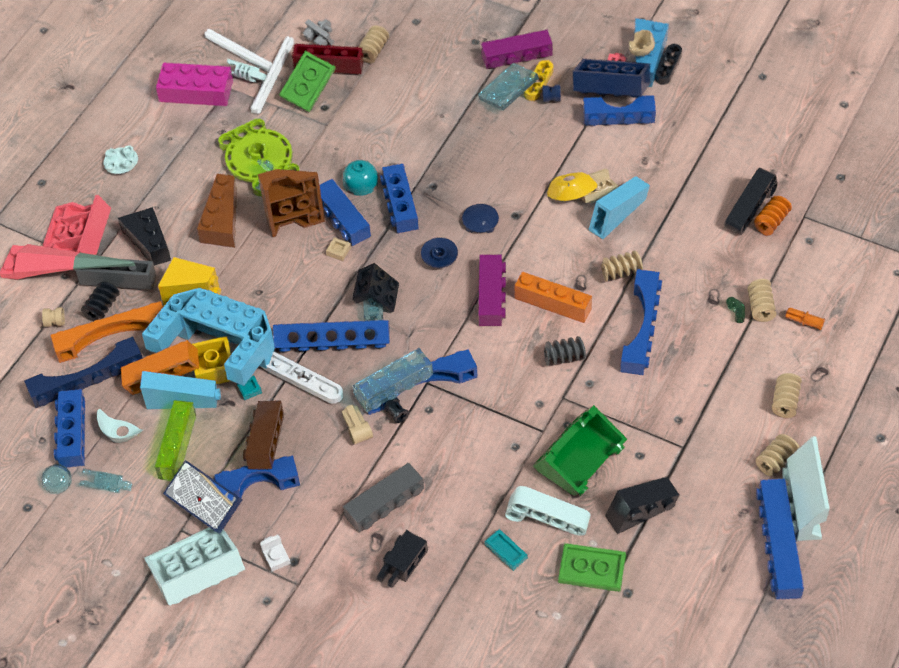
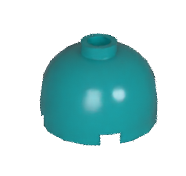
M366 160L352 161L343 171V186L345 190L353 192L356 196L370 194L374 191L373 188L376 185L378 186L377 170L374 165Z

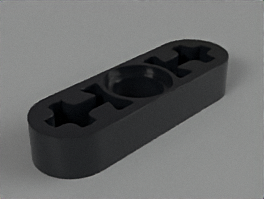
M670 44L667 47L656 70L655 80L658 84L665 85L671 81L682 57V47L679 44ZM666 62H671V63H673V65H672V66H666L665 63H666Z

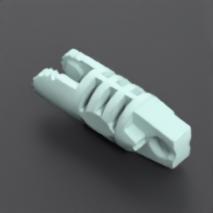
M227 59L228 64L236 66L235 71L231 70L234 77L255 83L256 79L264 81L267 76L259 72L260 68Z

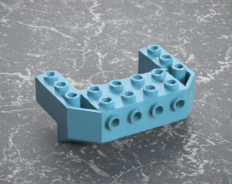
M202 288L174 294L142 333L146 349L155 353L168 348L177 336L189 340L196 330L218 338L227 336L229 342L238 345L224 364L227 379L243 386L259 366L267 369L266 366L270 363L275 349L272 331L264 310Z

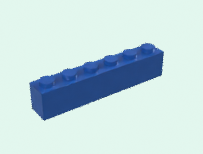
M785 479L760 480L759 488H756V499L761 502L759 517L763 518L762 535L766 536L767 542H765V554H769L768 572L772 573L773 579H771V591L775 592L776 600L802 598L804 585Z

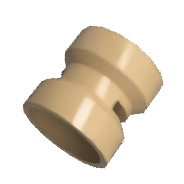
M58 307L55 310L50 308L42 310L44 327H51L53 324L57 326L65 325L63 307Z

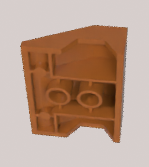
M275 169L258 174L266 221L272 237L277 236L280 227L292 223L306 228L325 222L317 172Z

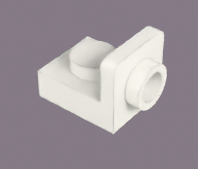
M279 535L267 537L264 541L260 542L262 553L271 572L291 564Z

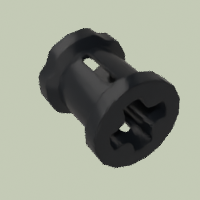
M397 397L389 399L384 405L385 411L393 416L395 423H401L409 416V411L401 406L400 400Z

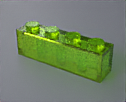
M173 401L155 464L159 480L172 481L184 462L196 419L193 402Z

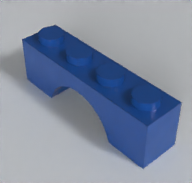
M654 95L640 96L635 98L630 105L624 107L610 106L601 97L584 98V126L655 123Z
M293 455L283 456L274 460L272 469H248V466H243L236 470L223 471L214 475L218 483L241 499L244 491L256 482H271L280 490L300 486Z

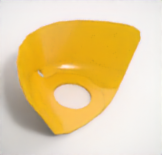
M569 173L553 179L547 195L555 200L570 201L589 194L598 185L586 173ZM568 176L575 177L573 180L570 181L563 180L565 177Z

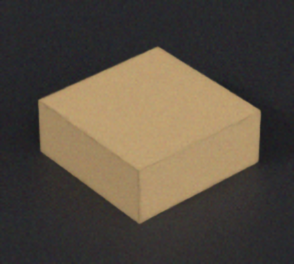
M334 238L326 250V255L343 261L351 249V243Z

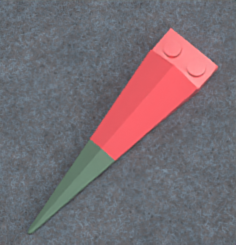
M31 244L26 246L13 245L0 270V276L7 279H22L68 270L135 266V263L129 260Z

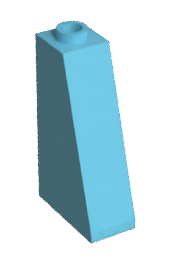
M635 176L596 201L589 231L601 239L608 236L646 200L650 185Z
M142 371L140 388L147 409L217 408V400L221 399V390L217 388L216 381Z

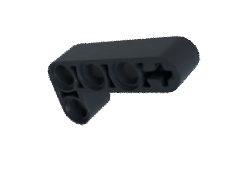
M759 167L728 215L724 227L742 235L766 196L772 197L778 185L777 175Z

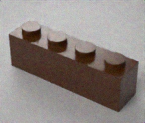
M281 400L258 401L257 408L253 410L254 420L250 423V435L246 438L247 448L243 450V460L247 461L248 469H272L284 419Z

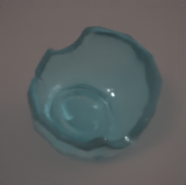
M53 464L47 467L41 477L43 488L50 494H60L66 491L72 484L71 472L61 464Z

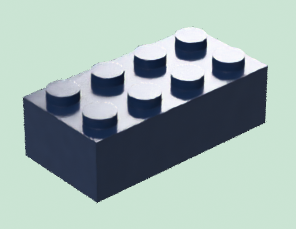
M583 58L573 70V91H579L582 94L592 92L597 95H629L632 98H638L644 94L650 85V63Z

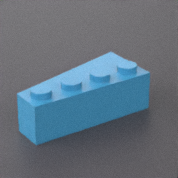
M635 18L634 34L641 30H649L652 32L655 40V46L651 53L641 57L635 56V62L650 63V85L648 87H652L656 70L660 64L668 39L669 24Z

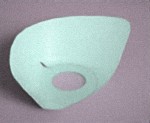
M101 409L97 410V420L100 429L115 443L126 442L143 431L129 422L108 417ZM125 426L129 429L128 434L122 437L118 436L116 433L117 429Z

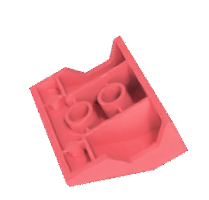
M95 195L93 204L88 206H82L74 202L56 206L43 247L96 255L111 207L99 195Z

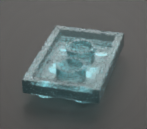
M512 63L478 94L480 100L504 111L539 79L538 74Z

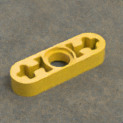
M542 60L538 63L524 87V97L526 100L535 101L540 97L542 85H546L553 74V63L551 61ZM537 78H540V79H542L543 81H542V82H535L534 80L537 79Z

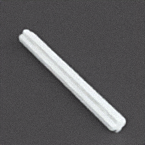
M285 37L251 106L252 113H260L294 44L292 37Z

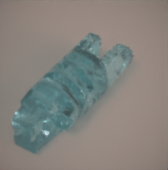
M83 468L82 473L95 476L94 483L86 480L80 481V486L119 493L120 489L131 491L133 483L122 480V475Z

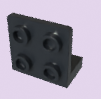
M370 264L358 270L352 300L358 304L372 298L388 312L392 313L395 309L399 282L377 264Z

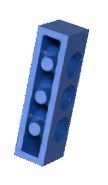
M404 164L382 167L383 175H380V181L382 186L385 185L383 189L384 197L389 199L387 208L388 212L393 215L390 216L392 227H396L397 233L418 230V217Z
M82 389L58 392V400H55L58 416H55L57 432L54 433L55 444H57V449H54V459L59 462L61 468L85 466L86 400Z

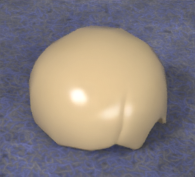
M649 30L636 32L634 40L629 41L630 52L638 57L648 55L655 46L653 34Z

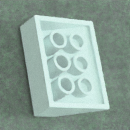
M210 527L144 558L169 606L177 604L183 599L198 594L202 590L212 585H217L222 580L235 576L245 570L238 549L223 529L221 534H219Z

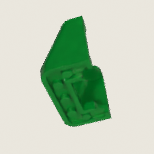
M593 405L581 413L534 463L533 467L573 496L577 494L581 496L588 489L586 485L590 477L609 456L614 453L618 455L625 448L623 444L627 438Z

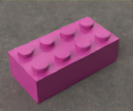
M163 63L156 86L159 102L227 106L233 84L231 67Z

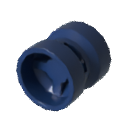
M560 84L553 87L542 85L543 103L553 100L561 102Z

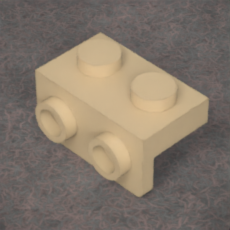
M607 168L588 174L598 186L580 199L585 203H593L618 188V185L610 179Z

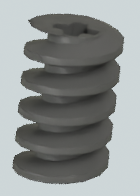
M577 336L575 341L570 337L567 342L565 339H561L560 344L557 340H554L552 345L549 341L545 343L544 356L547 366H549L550 360L553 361L554 365L557 364V359L564 363L565 357H567L569 362H572V356H575L577 361H579L580 355L583 356L584 360L586 359L585 345L580 336Z

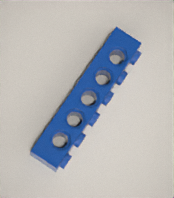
M389 320L274 324L273 340L275 348H279V351H290V347H298V351L310 350L309 347L316 346L317 350H328L329 346H336V349H348V345H355V348H367V344H374L375 348H382L390 343ZM367 329L375 331L374 339L366 338L365 331ZM348 330L355 331L356 338L354 340L347 339L346 332ZM310 331L317 333V341L312 342L308 339ZM328 331L336 332L337 339L335 341H330L327 338ZM291 332L298 334L299 339L295 343L289 340Z

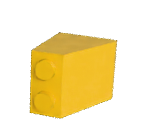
M173 257L158 285L163 306L166 305L174 294L197 288L210 290L219 295L221 293L218 276L214 267Z

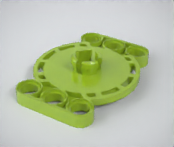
M253 119L222 134L218 139L220 148L226 151L225 161L228 170L238 179L252 182L253 193L256 196H262L261 190L256 189L260 185L258 174L275 169L300 171L297 164L291 163L293 154L288 139L277 131L266 129L265 122L262 119ZM257 125L262 126L261 129H254ZM240 133H246V134H247V135L244 136V137H239V136H238V134H240ZM230 140L231 143L223 144V141Z

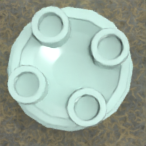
M132 146L117 149L110 148L105 153L106 157L103 164L108 172L122 174L135 167L138 162V155Z

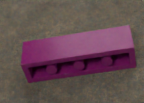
M546 29L482 42L481 55L486 69L553 56V43Z
M502 254L480 255L479 326H502V319H506V307H502V303H506V292H502V288H506V277H502V273H506V262H502Z

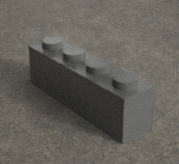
M129 260L133 261L135 266L76 270L80 285L97 286L98 283L104 281L111 283L115 287L148 290L153 289L156 272L153 261Z
M408 462L344 505V515L359 533L364 529L367 530L379 519L387 517L392 510L403 506L411 497L418 496L424 489L423 478Z

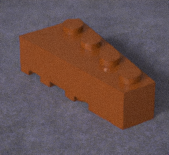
M217 174L197 227L200 243L235 248L237 187L235 177L232 175Z

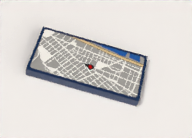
M187 460L184 461L163 493L219 534H221L243 500Z

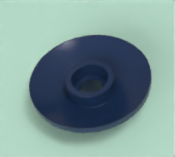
M442 237L428 240L421 249L422 260L428 266L434 268L450 266L458 256L456 244Z

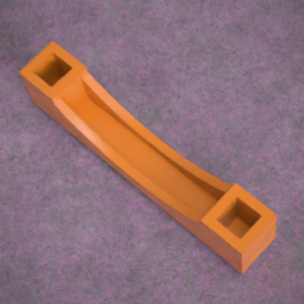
M162 302L151 303L140 308L51 334L59 363L78 358L77 354L81 350L103 337L125 331H145L163 308Z

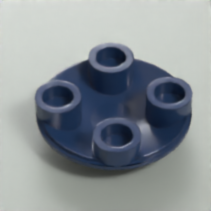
M474 204L464 211L462 221L466 230L470 233H491L495 230V226L499 221V215L496 209L490 205Z

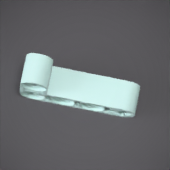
M518 486L510 496L505 516L507 519L515 522H520L525 516H528L574 535L582 536L586 534L591 514L585 509L534 489Z

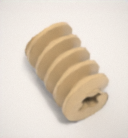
M377 25L370 27L363 41L358 46L363 47L364 62L371 64L375 62V58L378 57L384 44L389 39V33L385 28Z
M634 250L631 254L626 252L624 256L618 254L617 258L611 256L610 260L607 257L603 258L601 268L603 277L607 282L609 275L613 280H615L616 274L622 278L623 272L630 276V270L636 275L638 268L643 270V264L640 255Z
M768 279L754 280L747 288L752 317L759 322L771 321L776 317L771 282Z
M784 373L777 377L772 411L777 416L792 418L796 415L799 391L801 389L800 384L802 383L800 376Z
M779 434L766 447V450L762 451L761 455L756 458V465L764 474L773 476V472L778 473L780 468L785 466L787 459L800 447L790 436Z

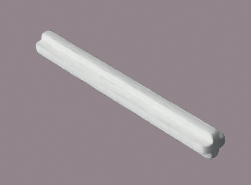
M211 29L205 31V38L269 72L272 63Z

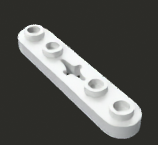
M273 352L270 363L266 366L267 369L263 368L328 403H338L343 398V389L339 384L276 352Z

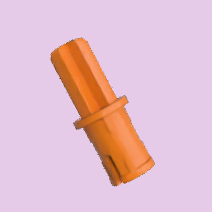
M790 307L786 312V318L800 322L802 326L808 325L819 330L823 328L825 318L809 314V311L805 313Z

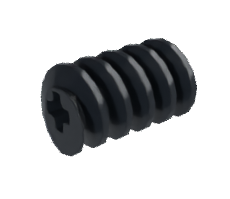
M104 281L98 283L97 288L93 290L85 305L82 306L81 312L93 322L99 320L98 318L103 319L105 317L104 313L109 311L108 307H112V302L116 301V296L120 295V291L111 283Z

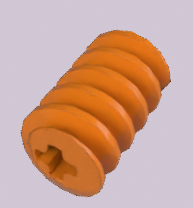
M773 196L754 219L757 230L763 235H772L777 226L781 224V221L791 211V203L782 196Z

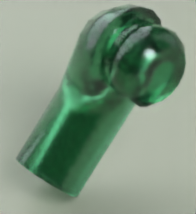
M729 297L726 300V304L735 313V322L743 323L745 321L744 304L734 297Z

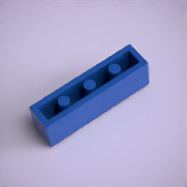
M330 179L320 184L324 215L327 218L330 217L335 229L341 231L343 239L354 246L371 237L370 225L336 182Z

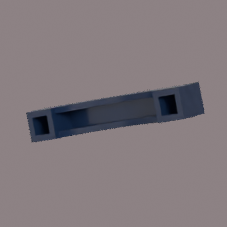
M132 336L115 343L116 347L110 354L84 370L62 376H43L41 373L24 380L35 408L45 406L57 400L58 392L83 390L108 378L120 375L121 367L143 359L134 337Z

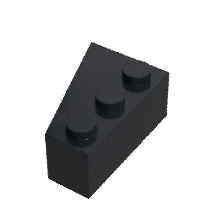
M153 207L118 218L121 232L128 236L148 261H153L154 266L171 261L168 246Z
M667 476L617 491L605 517L618 535L654 516L671 510L675 507L680 494Z

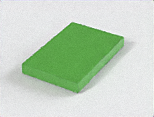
M305 51L279 96L310 113L335 71V66Z
M564 543L558 583L621 592L626 552Z

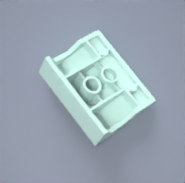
M815 436L811 437L787 459L785 468H782V477L787 481L786 487L788 497L790 498L789 504L797 541L822 540L820 523L827 521L830 509L817 438Z

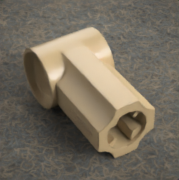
M347 406L342 411V416L348 426L353 444L355 445L373 438L370 425L367 421H364L358 406Z

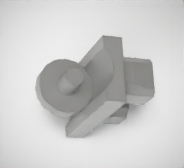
M309 19L305 22L308 27L303 32V35L309 41L317 35L318 37L314 40L316 45H327V43L331 46L333 45L334 40L330 38L329 34L332 32L329 20H319L317 25Z

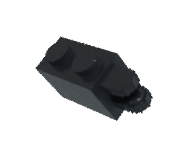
M408 530L403 535H399L393 549L385 554L383 558L384 566L379 571L376 580L382 582L390 573L392 576L387 586L393 588L399 579L406 582L428 552L427 540Z

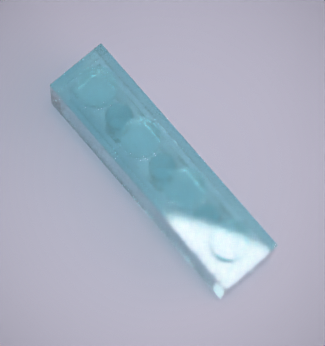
M418 348L354 384V396L366 412L377 409L384 402L396 398L398 394L405 390H410L417 383L429 379L433 375L432 363L421 349Z

